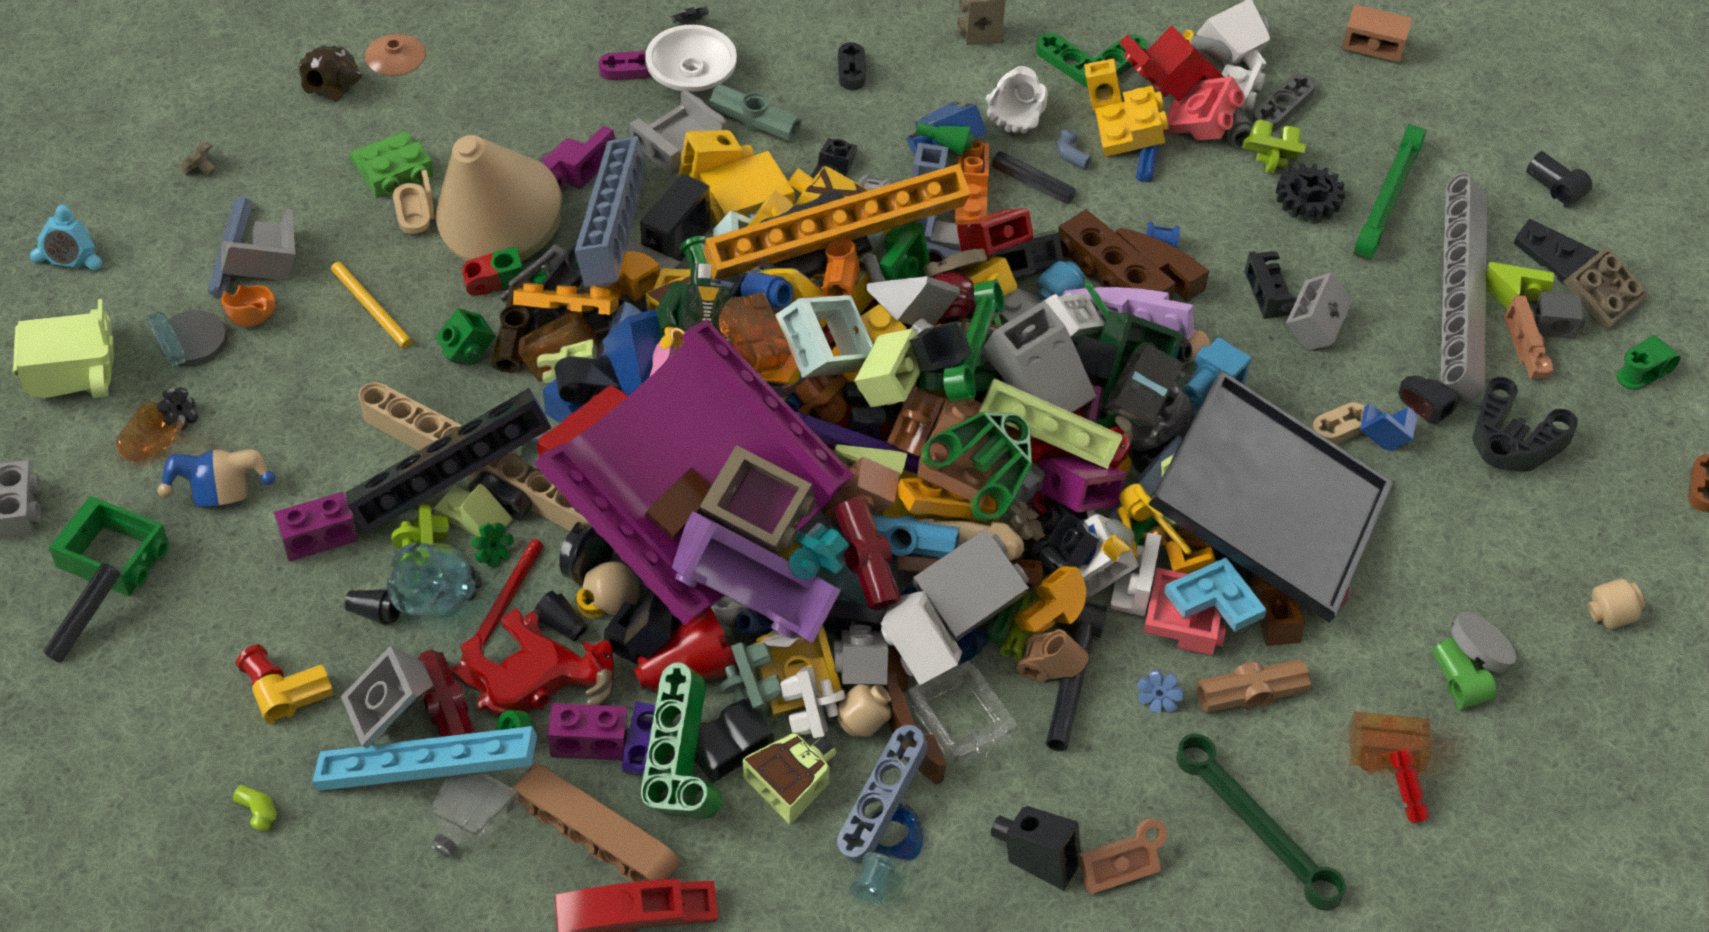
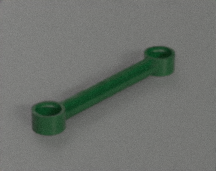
M1189 734L1185 736L1179 743L1176 755L1178 766L1190 775H1200L1305 885L1304 895L1309 904L1319 910H1332L1339 906L1346 891V882L1341 873L1330 867H1318L1214 759L1216 748L1208 737L1202 734ZM1191 747L1200 748L1208 754L1209 759L1204 762H1193L1184 755L1183 750ZM1319 880L1328 881L1336 886L1338 895L1331 898L1320 896L1314 891L1312 882L1314 883Z

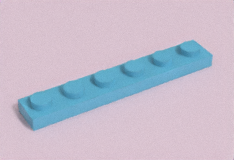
M529 726L371 745L368 748L362 746L320 751L312 783L318 791L530 767L532 766L537 734L533 727Z

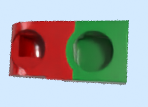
M517 246L471 259L462 267L466 291L471 296L488 294L493 290L509 287V282L524 271Z

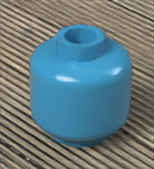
M1057 261L1038 277L1037 285L1040 291L1037 295L1043 301L1055 294L1063 296L1062 293L1065 290L1085 288V275L1073 262Z

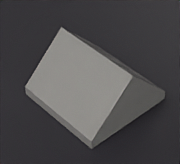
M927 276L867 283V291L897 321L910 325L924 318L934 326L960 294V287Z

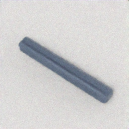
M240 196L239 199H235L208 286V293L214 295L215 298H220L224 291L228 292L233 275L222 274L221 247L223 241L243 242L253 208V202L248 200L246 196Z

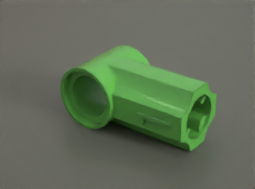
M1453 637L1444 639L1434 647L1432 654L1448 680L1449 695H1454L1459 704L1456 706L1457 709L1486 703L1496 698V684L1491 673L1486 669L1480 670L1475 660L1470 659L1459 648Z

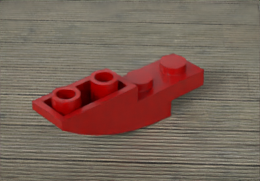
M679 878L640 881L575 890L554 896L557 932L635 931L638 927L701 924L718 920L714 880L680 882Z

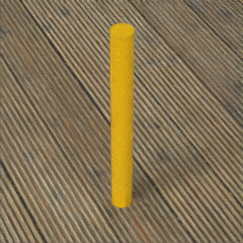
M340 261L335 262L331 266V271L398 345L404 349L413 344V340Z

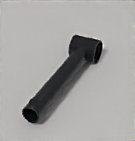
M1085 601L1082 612L1073 623L1066 624V630L1072 631L1071 638L1089 656L1093 637L1101 638L1108 606ZM1087 664L1076 676L1061 678L1046 739V746L1051 750L1065 751L1068 748Z

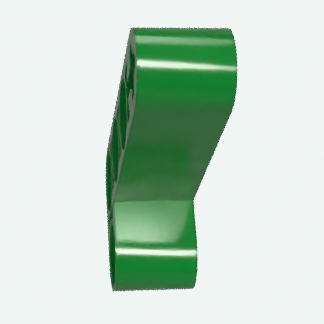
M679 662L667 666L660 678L641 786V797L647 806L661 813L671 816L705 819L716 815L722 805L721 793L715 786L700 778L692 777L706 693V682L704 677L698 672ZM681 714L680 722L673 727L674 719L677 715ZM675 750L674 759L671 763L667 764L668 755ZM668 788L667 797L664 801L660 802L661 793L664 789ZM703 790L702 800L699 804L695 805L696 795Z

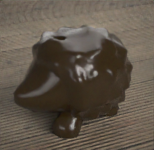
M323 45L320 48L313 49L312 52L306 53L305 57L298 64L301 86L308 94L315 92L317 95L331 98L335 102L339 101L343 94L348 92L362 78V73L358 70L354 56L343 47L338 48L335 45L332 47Z

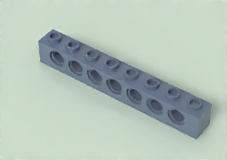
M638 136L607 141L574 251L584 287L596 286L597 288H604L612 285L614 282H618L647 172Z

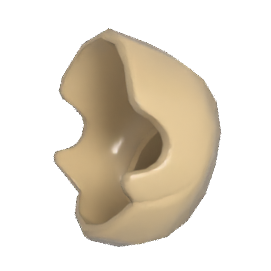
M605 562L595 566L585 574L583 589L593 593L594 607L601 608L609 615H616L625 601L633 604V608L636 607L640 596V589L635 574L628 566L620 562Z

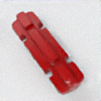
M1402 748L1391 752L1390 759L1393 768L1397 769L1395 777L1402 801L1407 803L1405 811L1408 820L1411 823H1417L1428 819L1427 805L1422 803L1424 795L1416 768H1412L1411 765L1414 763L1411 751L1407 748Z

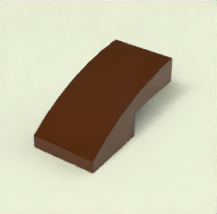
M691 467L646 511L645 516L672 540L686 525L692 511L696 513L701 511L700 505L712 485Z

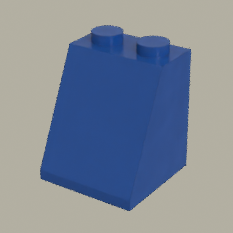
M656 309L626 317L603 340L622 391L627 395L634 392L650 377L653 367V352L661 340L659 338L660 327L656 316Z

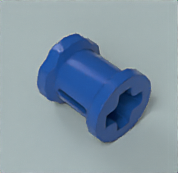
M1148 222L1146 235L1177 248L1180 226L1166 228L1154 226L1153 222Z

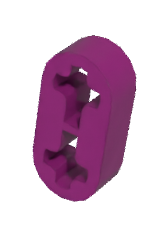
M646 51L607 53L601 56L598 61L599 74L606 80H631L651 77L646 66ZM644 63L645 66L641 67L639 64ZM609 65H615V68H609Z

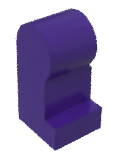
M635 702L623 755L622 771L625 773L644 775L654 718L644 715H654L656 705Z

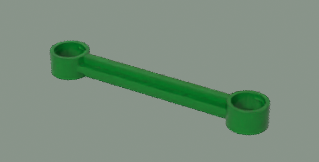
M1408 124L1399 150L1366 224L1363 225L1353 254L1370 260L1373 259L1383 230L1411 166L1421 149L1427 129Z
M997 279L979 282L974 286L976 308L966 334L972 353L955 365V367L944 370V388L951 403L973 400L975 398L974 372L993 316L1004 311V295Z

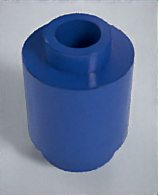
M751 272L741 284V295L744 298L754 299L759 308L776 311L786 308L790 304L793 288L781 276Z

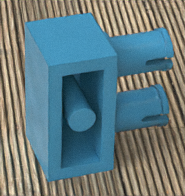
M1219 337L1209 347L1203 346L1195 358V363L1197 364L1196 372L1182 390L1183 393L1188 395L1193 408L1191 422L1215 377L1221 370L1243 385L1246 382L1252 357Z

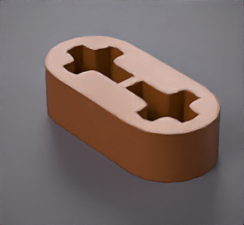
M1703 454L1697 457L1691 469L1688 499L1695 509L1709 512V499H1705L1703 493H1701L1703 488L1708 489L1709 498V477H1706L1705 468L1709 467V454Z

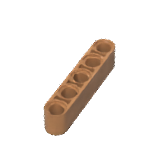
M532 764L508 790V795L514 804L518 805L521 803L530 809L528 811L529 814L546 825L551 823L559 829L558 833L576 845L580 842L589 848L587 852L605 864L612 863L619 868L617 872L632 882L668 879L680 864L677 855L665 844L541 764Z

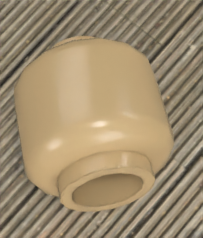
M1619 578L1596 586L1592 591V601L1587 603V606L1595 623L1602 621L1606 628L1613 630L1638 621L1641 617V610L1645 609V601L1636 583L1630 584L1626 579Z
M857 684L845 695V699L838 702L839 715H837V720L841 727L853 737H871L892 717V710L889 705L891 697L887 690L879 684L874 686L871 684Z

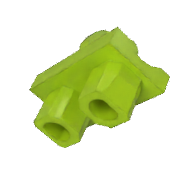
M1257 120L1253 124L1250 136L1243 141L1242 149L1258 152L1256 162L1265 163L1266 173L1273 174L1277 166L1286 168L1288 159L1296 160L1299 154L1305 153L1306 144L1300 143V128L1284 126L1281 129L1279 139L1271 137L1273 123Z
M420 503L418 507L419 517L412 522V525L411 522L404 521L401 523V527L394 530L391 535L392 545L395 548L403 550V554L406 556L414 553L415 576L427 574L429 567H447L451 559V545L433 543V539H446L449 529L448 517L431 515L430 504Z

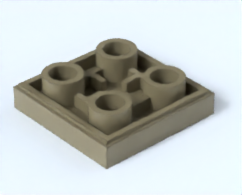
M1608 246L1563 281L1573 295H1580L1581 304L1596 322L1606 330L1649 296L1640 282L1634 278Z

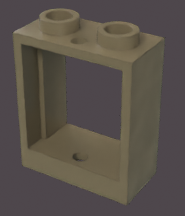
M736 445L701 503L700 508L706 518L780 556L784 548L789 549L795 542L799 531L796 527L803 516L807 518L811 514L817 499L815 498L816 494L811 483ZM750 468L797 491L773 534L726 511L727 506Z

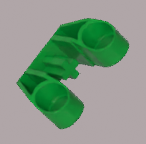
M981 412L935 435L921 449V459L925 466L932 470H942L971 449L987 434L990 439L970 457L974 463L973 466L977 470L980 469L983 473H986L1004 454L1009 457L985 481L986 484L971 499V513L982 522H991L1006 512L1032 465L1028 423L1020 415L1013 413ZM1011 422L1017 425L1020 431L1018 440H1013L1008 436L1004 428L1005 423ZM932 444H941L947 450L945 462H936L932 459L929 452ZM987 495L995 500L997 507L994 514L989 515L982 512L979 506L982 496Z

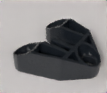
M576 246L571 248L560 259L541 283L544 285L543 290L557 291V286H575L578 288L583 280L580 269L576 266V255L574 252ZM583 288L577 291V293H586ZM619 299L618 307L621 306L623 302L625 303V301L628 303L630 302L624 299ZM560 305V308L535 307L532 327L534 332L542 339L579 343L607 336L610 330L608 327L613 318L612 314H598L599 308H594L593 311L587 312L568 325L567 322L581 312L570 311L564 305ZM546 316H552L557 321V328L551 334H544L539 328L540 321Z
M1494 377L1489 381L1472 437L1476 449L1486 463L1504 470L1531 471L1561 453L1571 443L1578 426V418L1574 413L1566 409L1558 408L1552 410L1544 421L1539 423L1525 443L1522 440L1529 432L1530 427L1525 425L1526 420L1520 417L1519 420L1513 418L1505 430L1501 431L1500 428L1503 426L1515 401L1518 387L1509 378ZM1493 391H1506L1509 394V397H1499L1495 395ZM1553 422H1563L1570 429H1558L1553 425Z

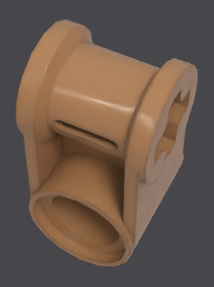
M1063 630L1030 634L1025 642L1027 646L1023 660L1018 662L1016 670L1022 677L1039 682L1048 679L1073 677L1085 668L1089 656Z

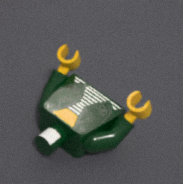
M691 263L690 284L672 283L656 308V316L660 327V346L663 349H668L673 344L676 351L684 343L681 337L685 332L707 319L729 343H734V339L740 341L736 346V351L741 356H746L750 348L753 354H757L762 348V339L756 333L749 331L735 304L729 287L711 285L712 264Z

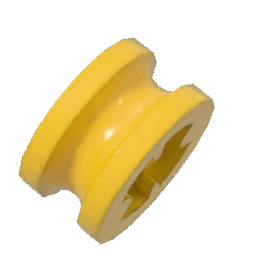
M583 587L580 588L576 597L578 611L587 618H598L604 615L606 612L601 608L594 607L593 602L587 605V598L594 600L593 593L589 590H584Z

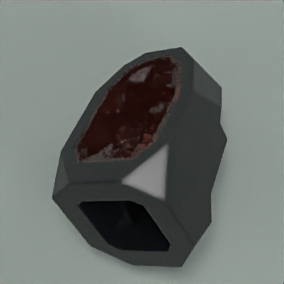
M1418 375L1407 376L1402 380L1398 392L1400 399L1405 405L1433 425H1437L1451 415L1460 399V396L1454 390L1438 380L1425 379Z

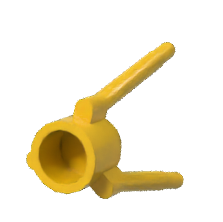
M1133 484L1121 492L1119 501L1122 506L1117 509V513L1125 526L1132 530L1130 518L1136 521H1143L1152 515L1187 555L1191 554L1192 550L1168 523L1164 515L1148 505L1151 498L1142 485ZM1134 539L1130 547L1137 560L1138 554Z

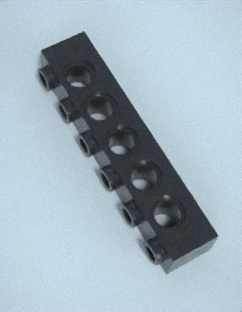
M528 388L346 492L347 506L365 534L550 430L551 425L531 389Z

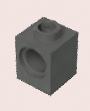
M1540 292L1534 308L1535 323L1539 334L1542 336L1575 339L1578 329L1583 328L1586 321V310L1581 309L1580 295Z

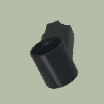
M1543 151L1534 156L1526 169L1529 175L1549 188L1551 197L1553 199L1557 198L1564 203V207L1571 206L1592 190V180L1585 171L1581 169L1570 171Z

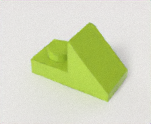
M1489 262L1486 270V290L1506 309H1508L1515 296H1526L1529 301H1537L1540 292H1550L1554 282V273L1495 262Z

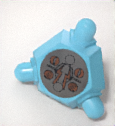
M61 204L57 206L55 210L56 215L49 217L38 236V248L31 251L30 259L34 263H41L47 260L52 265L73 268L87 266L93 271L99 270L102 267V260L93 250L95 246L87 227L81 221L74 220V216L67 205Z

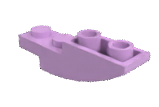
M1086 288L1065 290L1062 295L1067 293L1072 295L1085 293L1100 316L1106 321ZM1094 288L1110 312L1129 313L1184 333L1182 339L1189 340L1194 335V305L1169 300V293L1137 288Z

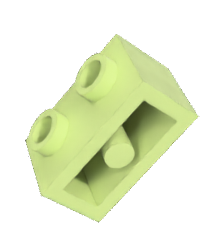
M913 328L878 335L854 380L870 407L885 404L893 405L897 402L906 401L920 374V369L910 343V339L917 335Z

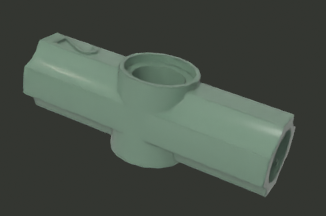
M718 84L714 88L709 100V107L742 121L744 128L750 131L763 130L793 142L802 126L801 117L770 105L768 97L763 93L751 92L744 94L725 85Z

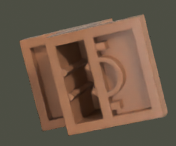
M944 391L941 397L944 401L926 442L940 432L979 414V408L982 403L975 399L951 403ZM1004 424L1005 431L1008 434L1009 426ZM985 434L971 449L942 470H932L925 466L920 453L917 476L971 501L973 496L986 484L985 481L990 477L998 463L997 461L986 473H983L980 469L977 470L973 466L974 463L970 459L990 437ZM941 444L931 445L929 452L932 459L936 462H945L947 459L945 447ZM987 495L982 496L980 498V506L982 505Z

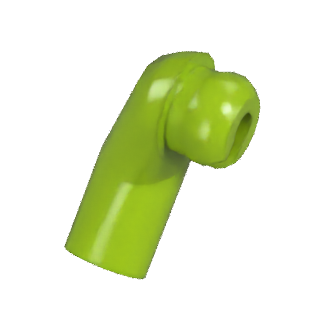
M242 784L237 787L233 795V802L251 809L252 814H254L250 820L252 828L263 832L268 831L271 828V822L275 821L277 816L272 798L267 794Z

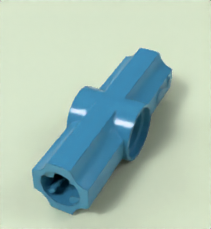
M872 515L878 534L884 535L888 539L891 553L895 555L905 556L912 553L943 558L958 547L959 527L920 522L911 516L893 518ZM895 530H907L912 537V541H900L896 536Z

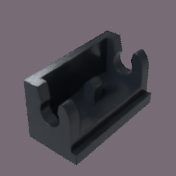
M1275 251L1249 252L1245 267L1246 277L1264 319L1290 315L1297 300L1296 295L1290 294L1280 272L1281 267L1279 263L1265 264L1270 260L1280 259L1279 254Z

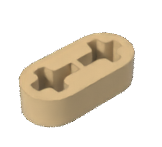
M1348 403L1319 415L1313 422L1312 430L1335 445L1363 433L1360 431L1365 406L1359 403ZM1349 415H1351L1353 418L1359 417L1360 422H1358L1356 419L1348 420ZM1321 427H1324V429H1326V431H1323V432H1322V431H1321ZM1333 429V433L1331 434L1327 430Z

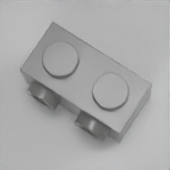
M852 625L849 627V630H841V641H834L835 672H841L842 684L887 685L888 645L882 631H871V627L866 625Z

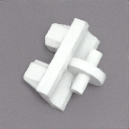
M813 665L801 668L796 675L782 680L780 686L785 701L802 697L804 699L806 710L789 715L792 734L807 735L812 733L813 738L825 736L824 732L829 730L823 705L826 706L828 717L837 716L839 713L836 702L846 697L844 690L833 691L830 679L819 681L822 691L820 695Z

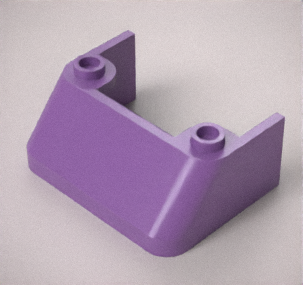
M692 511L686 522L672 566L678 572L675 578L693 588L696 587L698 582L707 585L773 620L772 629L787 637H791L792 633L795 632L811 643L814 642L841 591L816 575L807 580L795 577L789 570L788 560Z

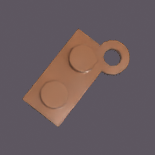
M1149 818L1140 823L1136 831V837L1132 836L1077 854L1087 892L1094 894L1160 872L1161 867L1157 849L1166 842V826L1157 819ZM1155 827L1157 829V836L1154 840L1148 841L1146 833L1150 828Z

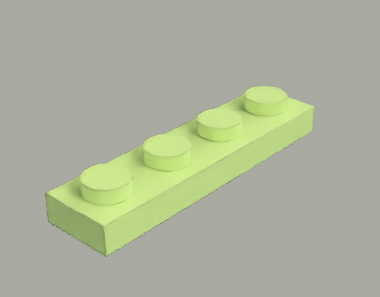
M995 378L979 408V413L993 412L1020 415L1028 423L1031 436L1108 469L1122 440V435ZM1005 423L1006 425L1019 430L1017 425H1015L1014 423Z

